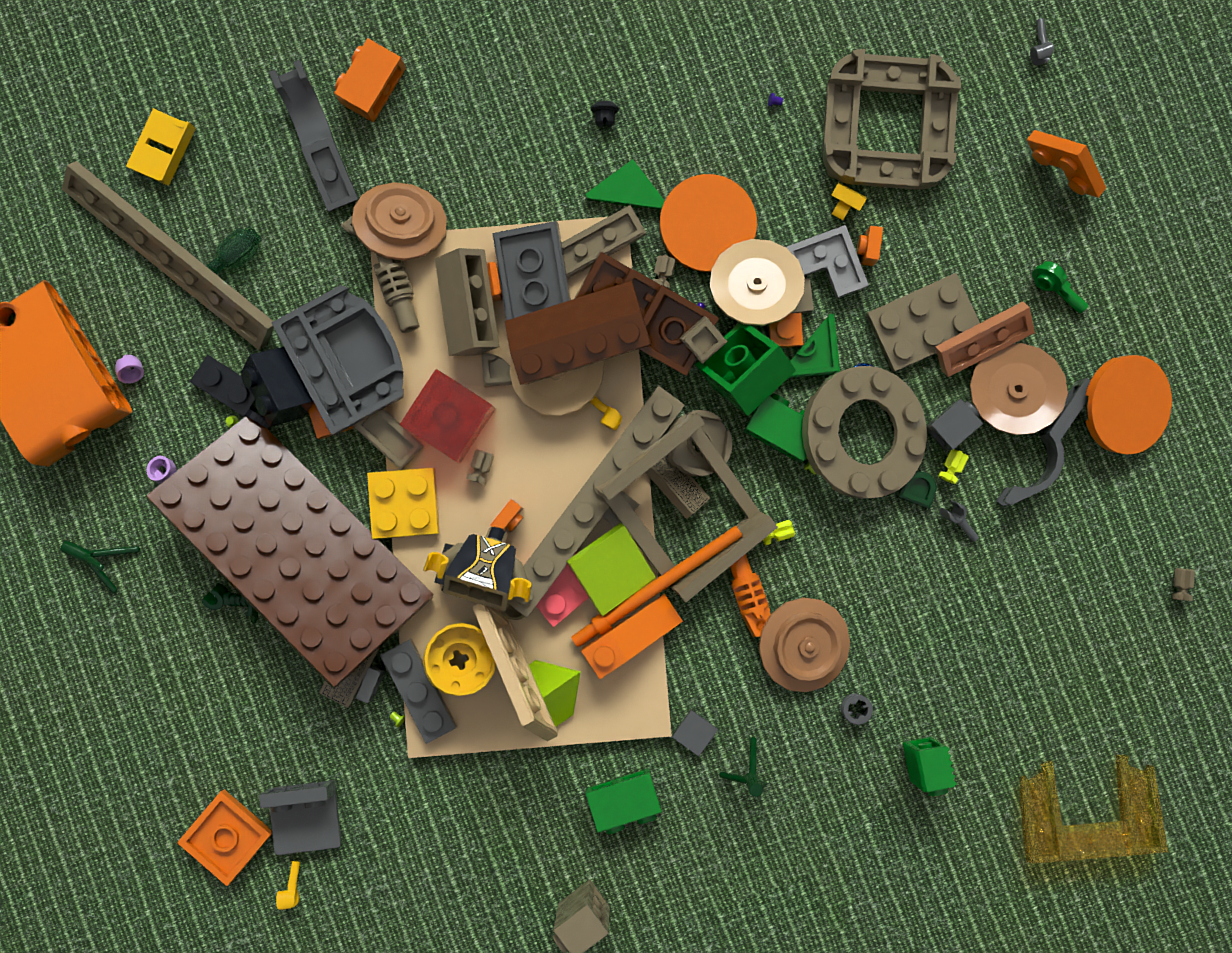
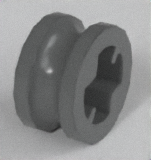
M849 694L841 702L842 715L852 724H864L872 716V703L861 694ZM858 700H862L861 706L865 708L864 713H857L855 718L851 717L850 715L853 712L848 710L850 703L856 704Z

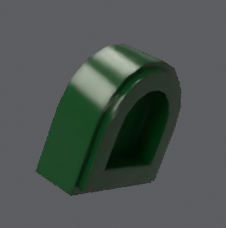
M921 471L916 472L910 481L900 488L897 498L925 509H930L936 494V482L930 474Z

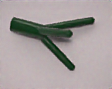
M66 540L61 545L60 551L86 563L112 593H116V586L102 571L104 566L95 557L137 553L140 551V547L132 546L90 551Z
M756 737L750 738L749 773L745 776L727 772H720L719 774L720 778L746 784L753 797L760 796L763 788L766 787V782L759 780L756 775Z

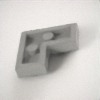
M846 225L786 247L799 260L804 276L825 269L836 299L869 286Z

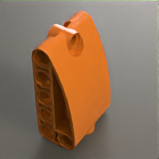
M43 280L12 301L0 303V420L18 450L28 462L33 465L48 467L74 451V445L87 438L94 429H108L132 413V408L60 295L49 282ZM15 312V322L9 326L8 318Z

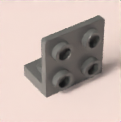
M335 780L271 787L259 794L260 808L270 807L274 852L276 855L332 849L341 846L342 840Z

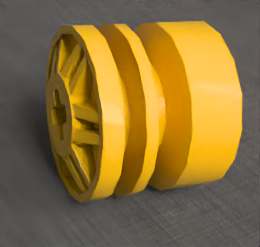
M465 623L448 625L435 633L427 644L423 656L424 673L431 685L442 693L453 696L473 694L486 686L493 676L496 667L482 630L477 626ZM455 651L460 656L465 655L467 657V661L463 663L464 669L459 670L457 666L451 667L449 663L454 658L453 652Z

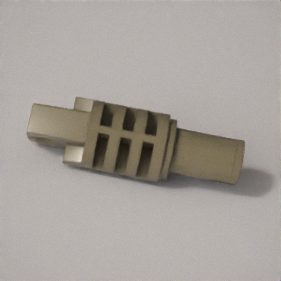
M376 254L379 263L373 265L385 302L388 306L393 307L401 332L408 333L418 329L420 325L411 302L414 293L403 261L387 259Z

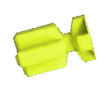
M951 450L944 463L948 470L947 472L940 471L938 477L949 483L957 484L958 478L955 476V472L962 473L969 456L960 450Z
M786 520L777 523L778 528L763 539L765 546L771 544L772 538H775L778 542L794 537L795 531L792 522Z

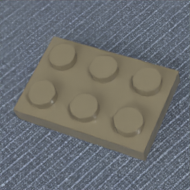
M957 273L866 314L892 373L936 354L935 346L980 324Z

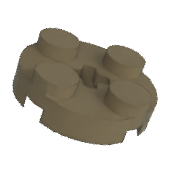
M695 410L674 420L668 432L686 419L688 414L698 413L705 422V425L701 427L725 463L729 460L732 452V436L730 431L726 430L721 422L723 420L718 415L706 410ZM690 437L668 453L670 464L677 467L684 474L701 477L714 473V470L702 453L695 450Z

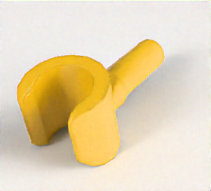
M594 396L590 403L604 413L600 423L616 431L622 421L621 414Z
M292 861L288 890L277 892L276 904L279 910L291 909L299 903V892L296 889L300 866L299 861Z

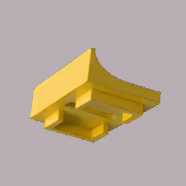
M153 108L126 167L169 186L196 128L188 121H181ZM153 140L173 149L172 154L170 155L148 145L149 141Z

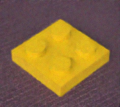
M435 468L367 473L372 539L440 534Z

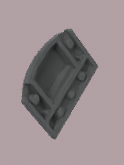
M343 285L271 322L332 436L404 398V389H402L403 366L391 332L368 302L363 298L348 293L349 289Z

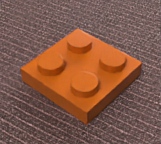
M224 789L220 791L177 843L222 883L228 886L270 838L272 830Z

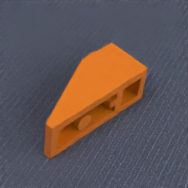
M664 593L604 635L583 647L581 652L598 678L601 679L683 622V620Z

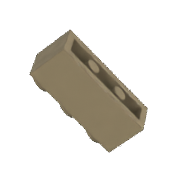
M458 248L435 258L449 356L478 355L500 347L485 250Z
M590 879L558 903L553 939L563 953L567 951L569 953H584L609 934L610 905Z

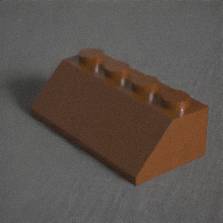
M632 281L505 321L510 354L520 385L530 384L652 345Z

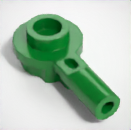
M1045 261L1032 271V277L1038 288L1044 291H1055L1079 314L1087 309L1089 304L1070 288L1071 284L1067 281L1068 276L1061 266L1051 261Z

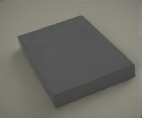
M557 221L492 233L506 320L571 300L559 223Z

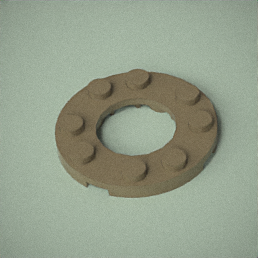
M858 366L831 375L823 381L815 395L810 397L803 417L802 438L810 465L817 475H821L832 486L833 490L848 497L869 499L883 497L896 492L915 475L925 454L927 427L919 400L902 379L878 367ZM860 400L877 403L891 417L890 422L893 423L894 441H892L893 445L890 451L880 462L871 465L858 463L849 457L841 445L838 434L840 419L845 409Z

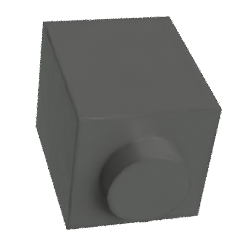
M959 399L950 404L926 427L927 432L947 452L954 450L983 423L978 418L980 416L978 410L970 402L966 401L964 403L962 399Z

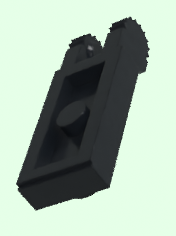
M207 354L190 382L242 416H248L260 425L269 428L264 416L253 410L256 400L250 389L244 385L241 375Z

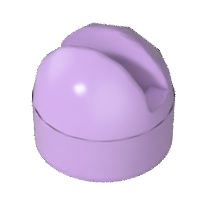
M127 354L116 361L115 371L119 381L134 383L143 377V366L137 357Z
M164 456L154 457L147 465L148 477L160 484L177 471L175 463ZM162 465L167 469L165 474L160 470Z

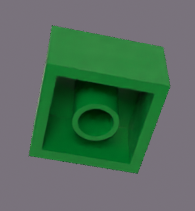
M739 322L724 336L727 343L703 364L698 361L695 366L715 391L745 415L749 416L796 369L778 344L751 325Z

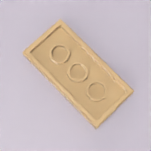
M479 603L472 607L522 727L547 742L557 737V729L510 621L492 607Z

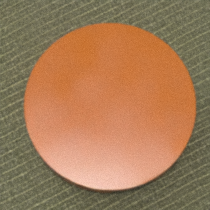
M715 174L696 175L679 183L667 196L660 214V236L668 253L685 268L700 272H711L721 253L733 244L754 239L757 231L756 211L749 195L734 181Z
M1126 355L1108 360L1093 375L1085 395L1089 396L1087 405L1088 420H1086L1089 433L1098 445L1113 453L1137 454L1151 447L1161 437L1171 414L1172 394L1169 381L1161 367L1153 360L1144 356Z

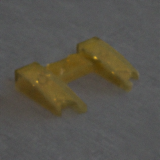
M1124 754L1116 755L1121 820L1062 825L1053 760L1041 763L1043 771L1028 780L1025 775L1019 778L1026 862L1035 864L1168 852L1154 766L1147 765L1145 770L1142 771L1127 765L1129 756Z

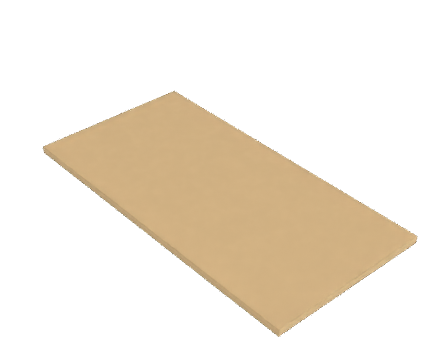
M607 217L557 221L559 223L561 242ZM547 222L446 230V235L436 249L424 257L406 261L402 260L414 293L411 302L420 325L418 329L408 333L401 332L393 307L388 306L385 302L373 267L379 261L376 253L371 252L375 311L392 334L401 357L404 372L402 388L404 389V398L384 409L424 445L402 470L435 468L440 534L392 537L393 555L434 594L433 598L399 629V644L412 639L422 660L429 641L435 633L446 626L465 623L481 629L472 608L478 603L443 593L441 591L442 584L434 583L437 572L432 570L423 571L429 553L437 552L442 554L445 543L452 545L464 543L471 534L486 537L488 529L492 527L490 524L510 499H512L524 508L520 512V515L524 518L513 532L506 530L507 538L505 543L516 548L515 559L521 561L524 566L644 406L639 349L603 360L605 364L603 380L595 396L602 403L616 409L621 414L622 421L616 431L600 423L604 413L599 411L590 402L580 410L562 416L540 414L522 402L515 393L513 385L484 386L481 354L449 356L435 258L458 248L484 249L487 263L495 262L497 264L492 233ZM630 245L610 255L613 259L632 268ZM592 266L568 278L571 300L575 298ZM502 298L501 301L493 302L500 347L484 353L494 354L511 366L512 357L507 338L506 316ZM477 449L491 453L494 456L489 472L482 473V477L486 479L485 484L466 479L467 474L474 473L475 471L470 465L474 452ZM386 457L387 471L400 470ZM643 473L622 491L640 504L636 508L635 513L655 538L650 477ZM602 517L577 552L590 545L614 528V526ZM637 545L638 549L640 550L641 554L643 555L644 559L646 560L647 564L649 565L650 569L655 575V579H657V570L654 568V566L651 564V562L648 560V558ZM658 593L657 595L649 599L647 602H645L644 604H642L641 606H639L638 608H636L635 610H633L632 612H630L629 614H627L626 616L612 624V627H615L616 625H618L619 623H621L622 621H624L625 619H627L628 617H630L631 615H633L634 613H636L637 611H639L640 609H642L643 607H645L646 605L660 597V593ZM590 598L584 601L555 627L549 623L537 607H535L528 618L524 617L519 620L508 619L528 665L537 659L538 661L581 671L573 716L556 727L558 736L548 742L525 729L521 725L496 665L494 674L486 686L473 694L453 696L439 691L457 727L427 744L404 702L408 758L671 737L663 636L633 658L599 679L581 650L600 637L601 634L599 633L580 647H577L571 639L572 635L592 623L591 619L599 614ZM495 609L497 612H499V613L503 616L502 610ZM457 651L453 652L454 658L449 661L451 667L457 666L459 670L464 669L463 663L467 661V657L465 655L460 656Z

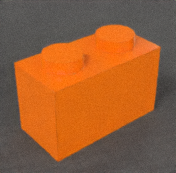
M367 38L363 46H358L354 51L351 59L352 64L346 74L342 73L337 79L334 94L340 104L374 123L406 67L400 56Z

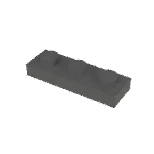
M412 639L380 655L426 744L457 727L440 692L431 685L426 677L423 660Z

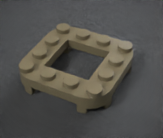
M857 49L837 62L827 82L822 142V159L829 177L850 185L913 190L928 189L941 182L954 165L957 153H954L958 92L961 90L960 76L957 77L952 68L942 61L943 57L931 54L928 59L865 54V49ZM860 90L923 95L919 154L858 149L857 132Z

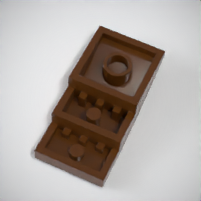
M599 252L575 298L632 281L652 344L639 350L687 376L696 357L680 340V337L704 316L714 326L719 318L605 253Z

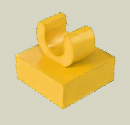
M838 182L831 194L839 199L832 215L844 220L850 207L852 206L860 211L867 197Z

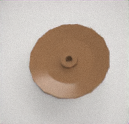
M393 182L375 186L362 194L353 207L352 226L357 239L369 251L387 259L406 261L424 257L436 249L446 235L447 217L441 203L428 191L412 184Z
M1023 343L1012 344L981 360L974 369L970 383L972 403L978 410L980 417L996 430L1012 435L1035 434L1050 426L1063 411L1068 394L1065 374L1057 361L1042 349Z
M805 597L785 602L772 612L761 630L759 642L762 666L771 679L788 690L809 692L823 688L835 679L848 659L850 647L847 624L837 609L822 600Z

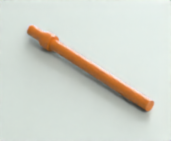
M735 525L627 598L604 616L598 614L591 619L592 623L571 636L574 644L580 647L599 633L604 635L613 628L612 624L743 537L738 527Z

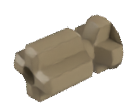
M659 255L654 269V273L659 277L658 279H653V281L670 289L671 284L666 281V278L673 276L676 259L668 257V255Z
M478 449L475 450L470 465L475 471L474 473L467 474L466 479L485 484L486 479L482 477V473L489 472L494 457L493 454Z
M1175 569L1173 586L1178 588L1179 592L1172 594V599L1193 601V596L1187 593V590L1194 588L1195 571L1193 569Z

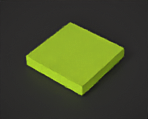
M622 523L616 525L566 561L596 610L602 616L656 578L625 525Z

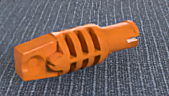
M745 554L730 566L734 580H731V587L741 616L754 638L761 636V630L771 614L759 575L756 572L752 573L747 555Z

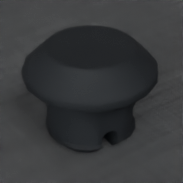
M611 101L596 102L590 108L595 114V124L603 128V123L606 122L607 128L612 127L615 124V114L619 111V107Z

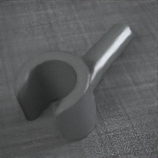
M1044 18L1036 20L1039 45L1033 46L1030 49L1031 60L1035 66L1047 63L1054 51L1053 44L1048 42L1046 37Z
M949 500L953 505V510L950 513L940 508L941 516L957 523L972 542L976 541L979 537L965 518L967 515L966 507L958 502Z

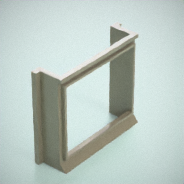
M696 412L693 415L688 414L686 419L607 482L595 487L661 576L675 567V565L623 497L621 491L688 437L692 439L746 515V518L736 525L743 537L669 586L685 603L778 528L770 516L760 512L702 430L701 427L705 425V422Z

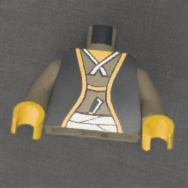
M499 527L489 528L486 537L471 534L464 543L456 544L443 554L431 552L427 557L423 571H435L439 579H442L446 572L443 593L502 611H506L508 600H512L513 597H521L525 599L524 602H529L532 584L527 579L522 562L515 559L516 548L505 543L507 533Z

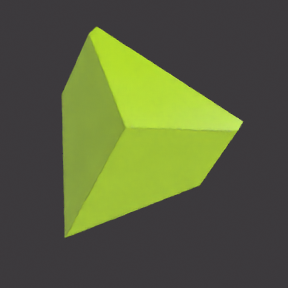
M536 659L529 664V667L554 725L557 727L574 714L581 671Z

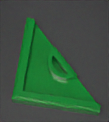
M633 159L585 194L588 201L608 202L621 206L631 205V207L635 208L644 207L662 210L665 202Z
M829 314L791 359L790 362L796 371L788 379L827 376L840 371L835 314Z

